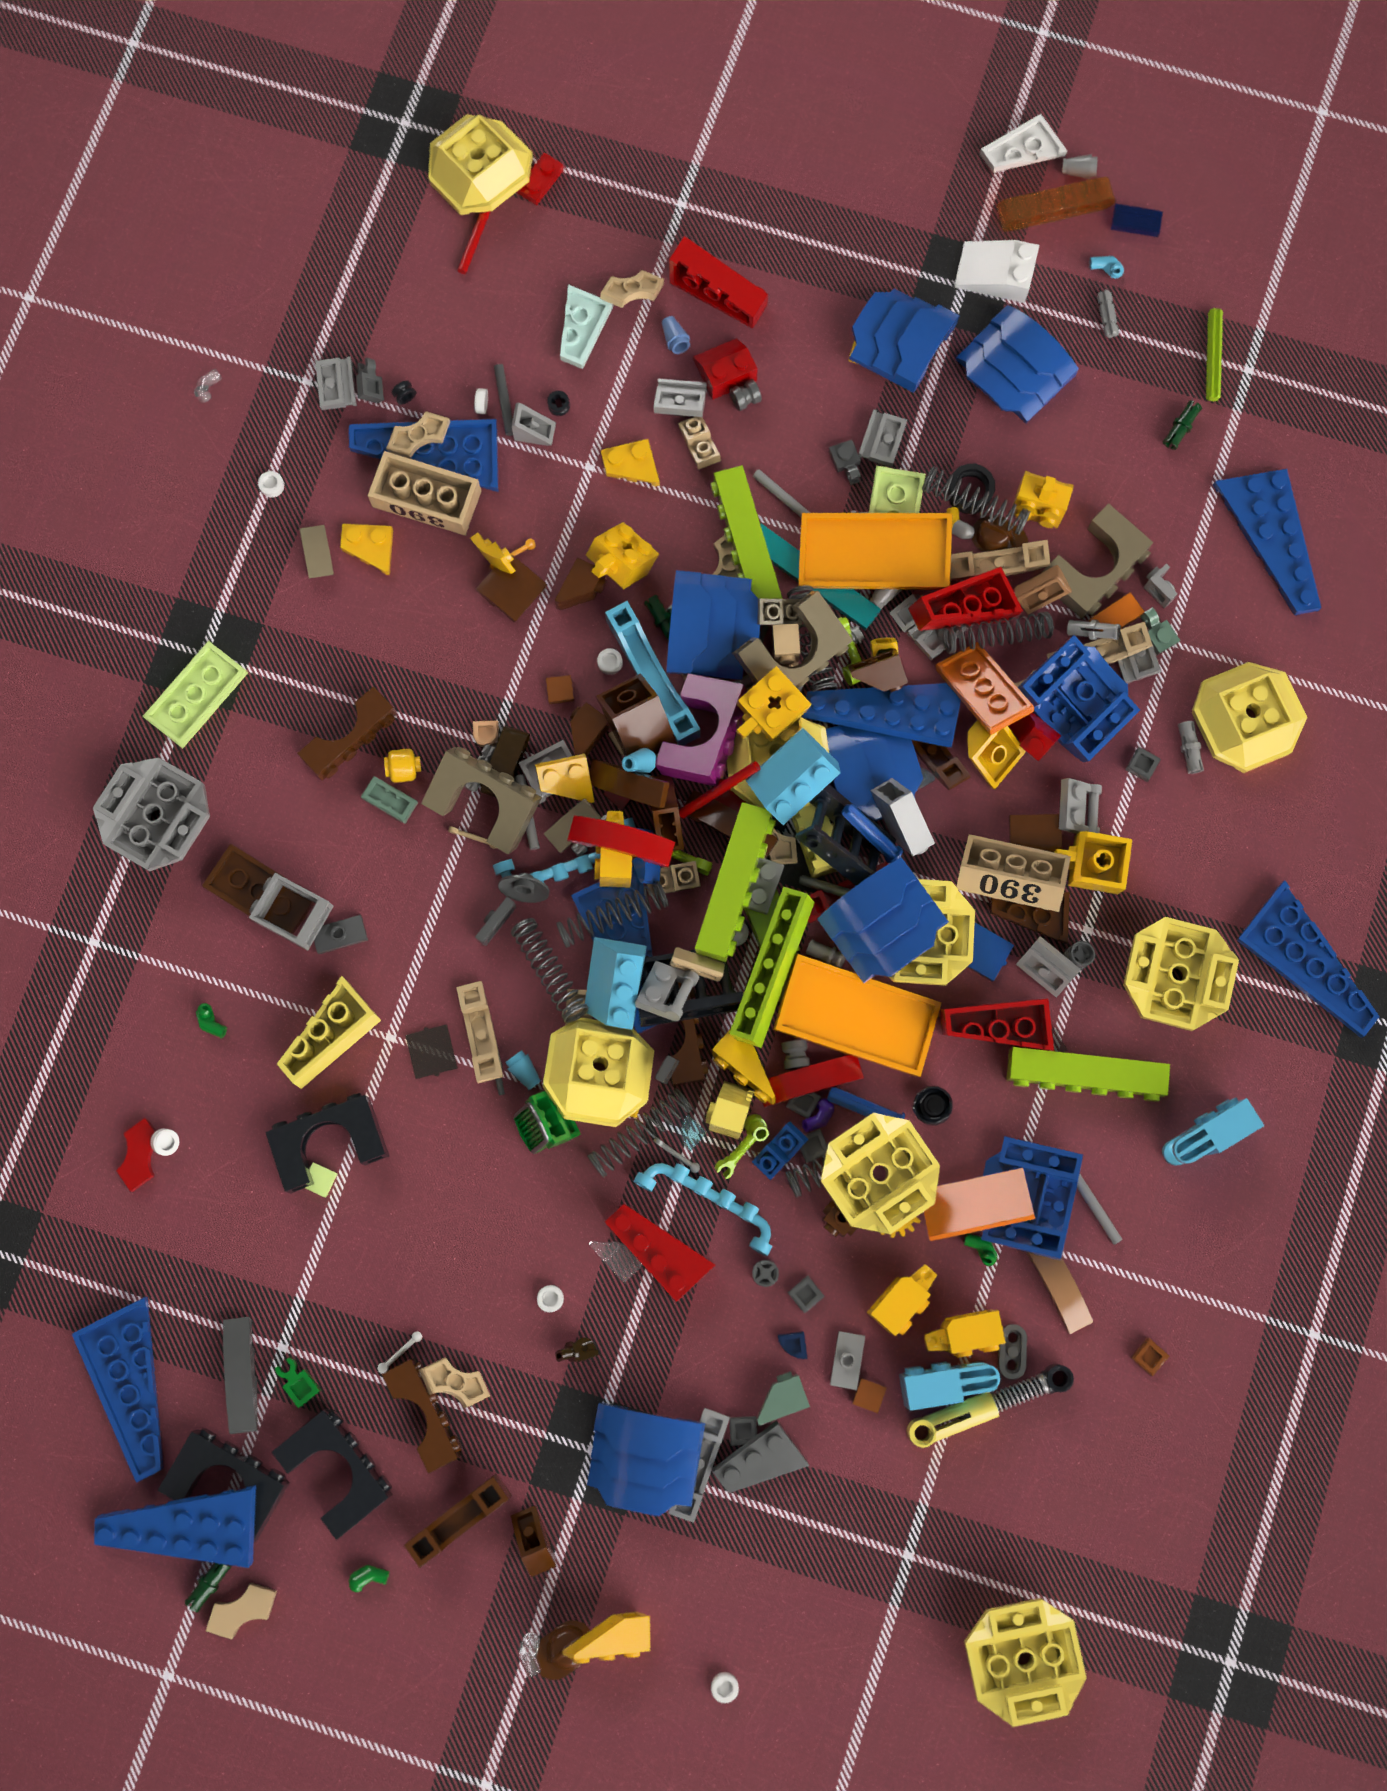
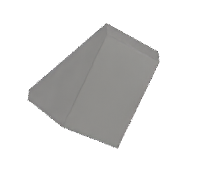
M519 402L516 403L511 426L514 440L546 446L552 445L556 422Z

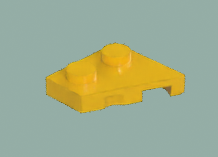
M648 439L601 450L604 468L608 477L625 478L627 481L632 482L643 481L652 483V486H660Z
M342 524L340 546L342 551L351 556H356L367 565L370 564L381 570L382 573L390 575L393 539L392 526Z
M585 754L535 764L540 791L580 801L586 799L589 803L595 802Z

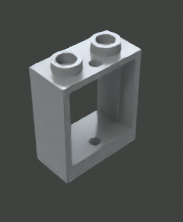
M275 873L272 878L269 877L263 886L264 893L261 898L255 900L252 904L249 918L308 951L334 906L324 898ZM283 886L316 904L297 937L264 919Z

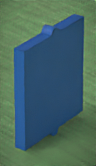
M974 923L973 962L968 968L994 981L1002 966L1007 964L1006 959L1014 944Z

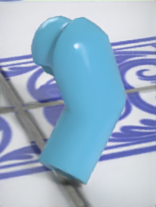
M1114 256L1090 257V270L1103 269L1112 278H1119L1124 273L1123 265Z

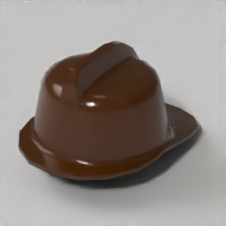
M985 516L977 520L973 525L975 533L972 541L983 552L1022 547L1023 543H1029L1024 530L1021 531L1020 535L1015 534L1017 525L1008 531V520L999 527L1000 516H997L993 522L989 521L990 516Z
M577 1620L566 1621L558 1625L535 1646L533 1664L536 1671L542 1677L549 1680H560L568 1676L583 1663H573V1659L563 1655V1650L591 1630L584 1623Z

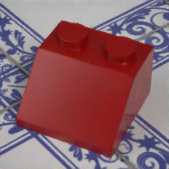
M737 338L693 356V361L704 383H707V389L712 400L730 393L729 389L732 387L744 386V383L750 379H754L755 382L757 381L758 368L748 348Z

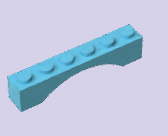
M628 601L606 611V622L636 675L641 673L659 696L677 745L684 746L699 738L700 727L663 670Z

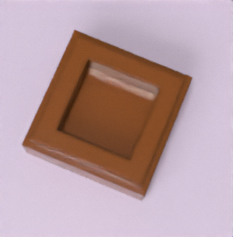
M571 675L546 678L549 704L574 701Z
M1147 1337L1130 1358L1150 1376H1154L1170 1356Z
M860 1378L852 1404L878 1413L887 1387Z

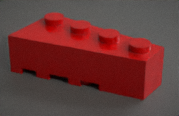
M684 236L669 259L670 284L753 329L767 307L768 294L765 290L754 285Z
M1002 567L922 596L908 608L919 631L943 629L946 626L952 628L954 625L962 627L963 624L971 626L974 622L980 625L982 621L990 623L993 619L999 622L1002 618L1009 620L1010 617H1016L1023 612Z
M1048 998L940 1009L942 1035L1054 1051Z
M625 1204L605 1221L606 1225L676 1302L715 1266L714 1263Z

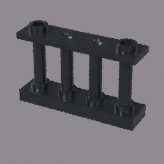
M828 784L809 801L816 807L812 825L796 833L795 838L857 886L876 872L881 852L842 815L841 812L844 806L852 803ZM863 813L894 844L896 843V839ZM825 815L834 822L831 837L822 830ZM843 830L852 836L849 851L840 845ZM861 844L870 851L867 866L858 859Z
M673 953L652 957L645 955L641 979L642 987L655 961L671 966L670 962ZM727 961L723 962L725 964L724 973L720 979L722 993L711 997L707 995L704 977L699 976L695 986L697 997L685 1001L682 1008L683 1014L679 1021L738 1011L743 991L736 992L733 990ZM677 981L670 994L671 1001L665 1004L667 1006L673 1004L680 990ZM639 1008L640 1027L677 1022Z

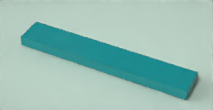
M761 523L772 564L799 583L800 551ZM813 589L814 591H819L830 606L865 631L881 611L878 606L854 589Z

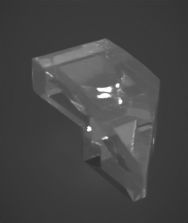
M591 1241L589 1243L623 1283L643 1266L633 1253L620 1242Z

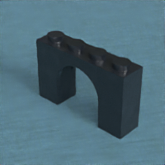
M361 1093L353 1094L346 1098L347 1102L339 1105L336 1102L322 1106V1111L300 1114L296 1117V1121L288 1124L287 1121L276 1123L271 1126L272 1130L265 1132L285 1192L291 1194L314 1184L306 1157V1146L311 1135L323 1126L331 1124L343 1126L351 1135L360 1163L365 1166L389 1157L380 1126L368 1096H362Z
M327 1408L271 1453L287 1474L294 1471L313 1454L322 1450L337 1452L348 1461L353 1474L351 1489L341 1502L320 1518L333 1537L338 1540L393 1494L390 1491L392 1486L387 1478L383 1475L379 1476L374 1470L376 1465L367 1453L363 1455L357 1447L359 1441L352 1432L347 1433L342 1427L343 1420L335 1410L330 1411Z
M206 1428L191 1431L157 1491L173 1500L190 1498L200 1478L208 1468L213 1465H225L233 1468L242 1477L245 1489L246 1487L256 1485L254 1543L257 1542L290 1484L289 1481L284 1479L286 1475L274 1468H271V1470L261 1466L263 1462L252 1455L247 1457L238 1452L239 1448L230 1442L225 1441L223 1444L215 1439V1433Z

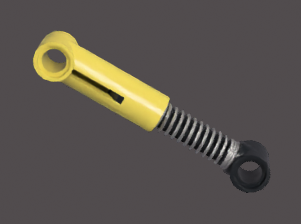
M1056 1363L1050 1364L1040 1374L1036 1375L1035 1378L1031 1377V1380L1027 1378L1026 1381L1018 1382V1385L1014 1384L1013 1387L1010 1385L1009 1389L1005 1387L1004 1390L1000 1389V1392L996 1391V1394L993 1392L982 1393L964 1400V1402L956 1403L924 1417L913 1419L907 1426V1436L916 1446L922 1448L929 1447L934 1442L999 1417V1410L1003 1412L1004 1408L1008 1409L1007 1407L1012 1409V1405L1015 1407L1017 1403L1021 1405L1022 1401L1023 1403H1025V1400L1030 1401L1029 1398L1034 1400V1396L1038 1398L1039 1394L1043 1396V1394L1047 1393L1053 1394L1055 1392L1062 1393L1068 1391L1074 1382L1073 1373L1066 1366ZM1060 1370L1064 1374V1381L1060 1385H1055L1052 1381V1376L1054 1372ZM956 1417L959 1418V1419H957V1420H955V1421H952V1422L947 1423V1424H945V1425H942V1426H940V1427H937V1428L934 1427V1426H936V1425H938V1424H941V1423L946 1422V1421H948V1420H951V1419H953V1418H956ZM920 1425H925L928 1428L927 1437L922 1440L916 1439V1428Z

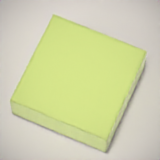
M313 1162L309 1170L314 1184L305 1188L326 1198L338 1173Z

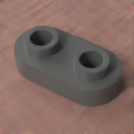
M1008 1324L1003 1327L1006 1343L999 1345L998 1370L1006 1378L1017 1379L1026 1370L1027 1334L1021 1326ZM1013 1332L1016 1334V1341L1010 1343L1008 1335ZM1009 1360L1015 1362L1013 1370H1009L1006 1366Z

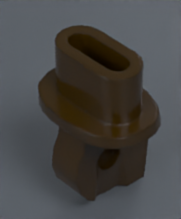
M580 1338L574 1343L572 1341L567 1342L563 1349L555 1352L558 1362L567 1359L569 1362H582L599 1355L593 1341L589 1338Z

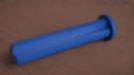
M854 804L844 806L841 812L842 815L885 856L887 863L890 864L901 857L903 849L890 841Z
M832 1087L828 1094V1101L866 1117L872 1113L900 1119L905 1117L904 1112L899 1114L837 1087Z

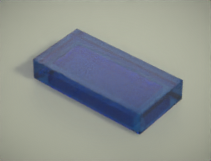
M1115 204L1110 230L1158 237L1163 211Z

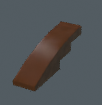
M592 759L589 772L592 786L644 804L665 808L670 782L656 779L643 773L628 772L622 766Z

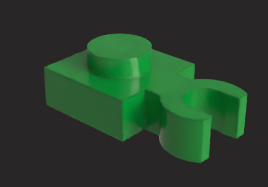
M289 1357L286 1360L290 1364V1370L284 1372L280 1366H277L275 1371L279 1377L288 1380L282 1387L295 1405L300 1408L317 1395L321 1388L306 1369L299 1373L297 1371V1362L292 1357Z

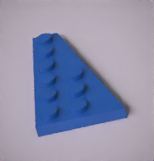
M497 420L450 421L442 444L429 443L423 445L415 451L411 459L478 479L480 487L499 492ZM416 422L349 424L350 451L381 460L384 451L388 452L386 448L394 426L406 427Z
M1287 469L1215 481L1213 487L1222 495L1225 500V506L1229 511H1232L1239 522L1240 530L1257 557H1261L1266 565L1267 573L1269 576L1272 575L1279 586V592L1293 614L1298 615L1319 611L1321 604Z
M947 683L906 685L893 692H889V690L882 691L875 687L807 692L806 699L811 703V706L802 715V718L951 748L961 700Z
M632 866L630 888L600 887V882L571 895L589 929L586 915L587 909L591 911L599 924L596 906L602 909L608 919L606 901L611 904L617 916L616 898L622 902L627 913L625 894L631 897L636 907L635 890L639 891L645 901L644 886L636 877L634 866ZM638 894L637 898L642 913L641 918L628 898L632 922L627 918L619 902L622 926L618 923L609 906L613 930L609 928L600 911L603 933L598 930L590 916L594 937H591L593 942L594 938L597 937L645 945V955L653 956L647 909ZM637 1008L634 1027L637 1033L640 1034L656 1025L640 1027L639 1008Z
M1285 880L1282 881L1240 934L1237 941L1359 1037H1365L1380 1016L1362 990H1359L1350 978L1351 974L1346 967L1343 968L1336 957L1337 954L1315 922H1312L1307 916L1299 899L1296 900L1289 890L1290 886Z
M144 1297L72 1333V1337L136 1483L164 1469L148 1297Z
M256 1485L238 1491L227 1490L222 1494L211 1496L206 1494L169 1501L163 1505L155 1506V1504L136 1510L126 1509L100 1514L95 1518L94 1545L249 1568L253 1563Z

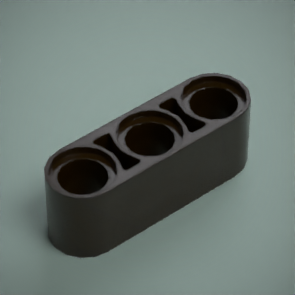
M505 725L490 761L492 768L499 773L504 772L511 775L515 780L519 769V762L522 761L529 743L530 733ZM483 784L481 785V793L497 798L490 788Z

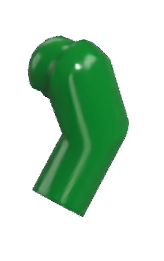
M207 1003L200 1004L196 1011L200 1029L222 1039L227 1032V1027L215 1021L211 1005Z
M967 1233L963 1245L976 1248L984 1265H994L998 1255L992 1242L981 1240L982 1236Z
M364 1565L349 1577V1588L353 1592H360L362 1587L370 1581L386 1585L390 1571L371 1565Z

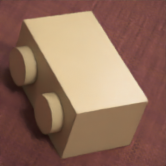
M798 624L773 625L772 658L785 668L795 667L799 663L800 641Z

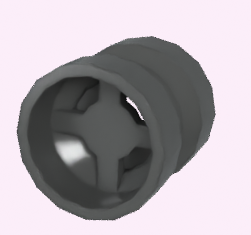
M754 379L746 381L744 386H735L729 389L731 399L738 411L746 409L750 402L757 404L762 401L760 390Z
M1085 941L1074 943L1062 953L1081 970L1090 965L1095 959L1094 948Z
M807 1040L781 1043L782 1052L786 1054L784 1061L785 1070L810 1066L809 1058L805 1053L808 1048Z

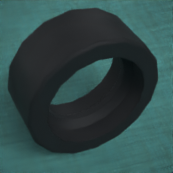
M965 464L958 467L952 473L953 478L947 492V497L951 494L959 479L975 477L984 483L985 494L989 491L985 509L990 505L995 492V479L992 473L984 466L978 464ZM954 492L952 497L949 499L950 504L953 507L959 508V512L965 514H972L971 508L973 501L965 510L962 509L963 498L957 505L954 506ZM957 493V497H956L955 503H956V502L958 501V499L960 498V495H959L958 493ZM982 498L975 502L974 510L977 508ZM982 505L980 506V508L977 510L976 513L981 512Z

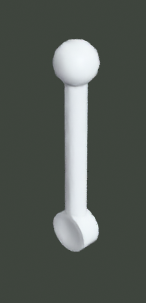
M418 1331L414 1332L412 1338L389 1360L378 1365V1372L382 1374L387 1372L389 1366L415 1342L421 1341L422 1334Z

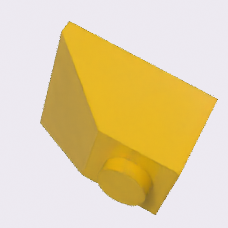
M977 720L968 730V757L990 787L996 789L1026 751L1019 746V741L1008 726L990 735Z

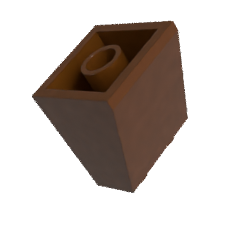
M641 673L596 696L625 757L641 748H648L656 755L659 753L662 742L677 744L659 696Z

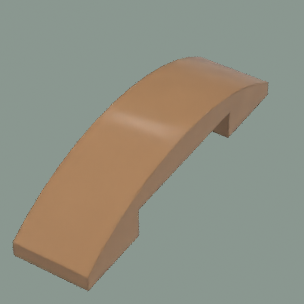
M1026 1251L1057 1307V1312L1068 1333L1072 1334L1093 1323L1085 1301L1063 1259L1061 1258L1060 1261Z

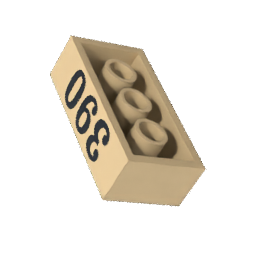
M384 451L368 493V498L374 508L466 536L481 494V487L478 479Z
M969 834L959 872L957 889L994 899H1002L1059 912L1071 856Z

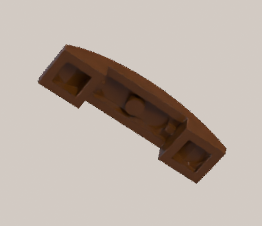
M912 740L915 752L931 773L948 790L971 778V775L957 756L954 758L945 746Z
M693 791L684 806L701 796L702 793ZM714 799L687 817L701 825L702 823L730 839L739 812ZM767 834L765 843L768 844L765 859L778 841V838L774 835Z

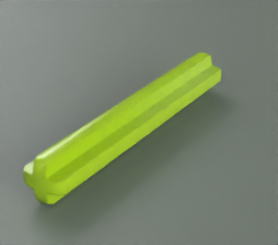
M1212 308L1208 313L1206 399L1208 401H1218L1221 396L1223 311L1220 308Z

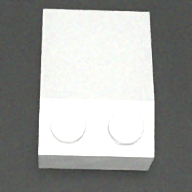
M1018 240L965 242L954 287L1025 303L1039 245Z

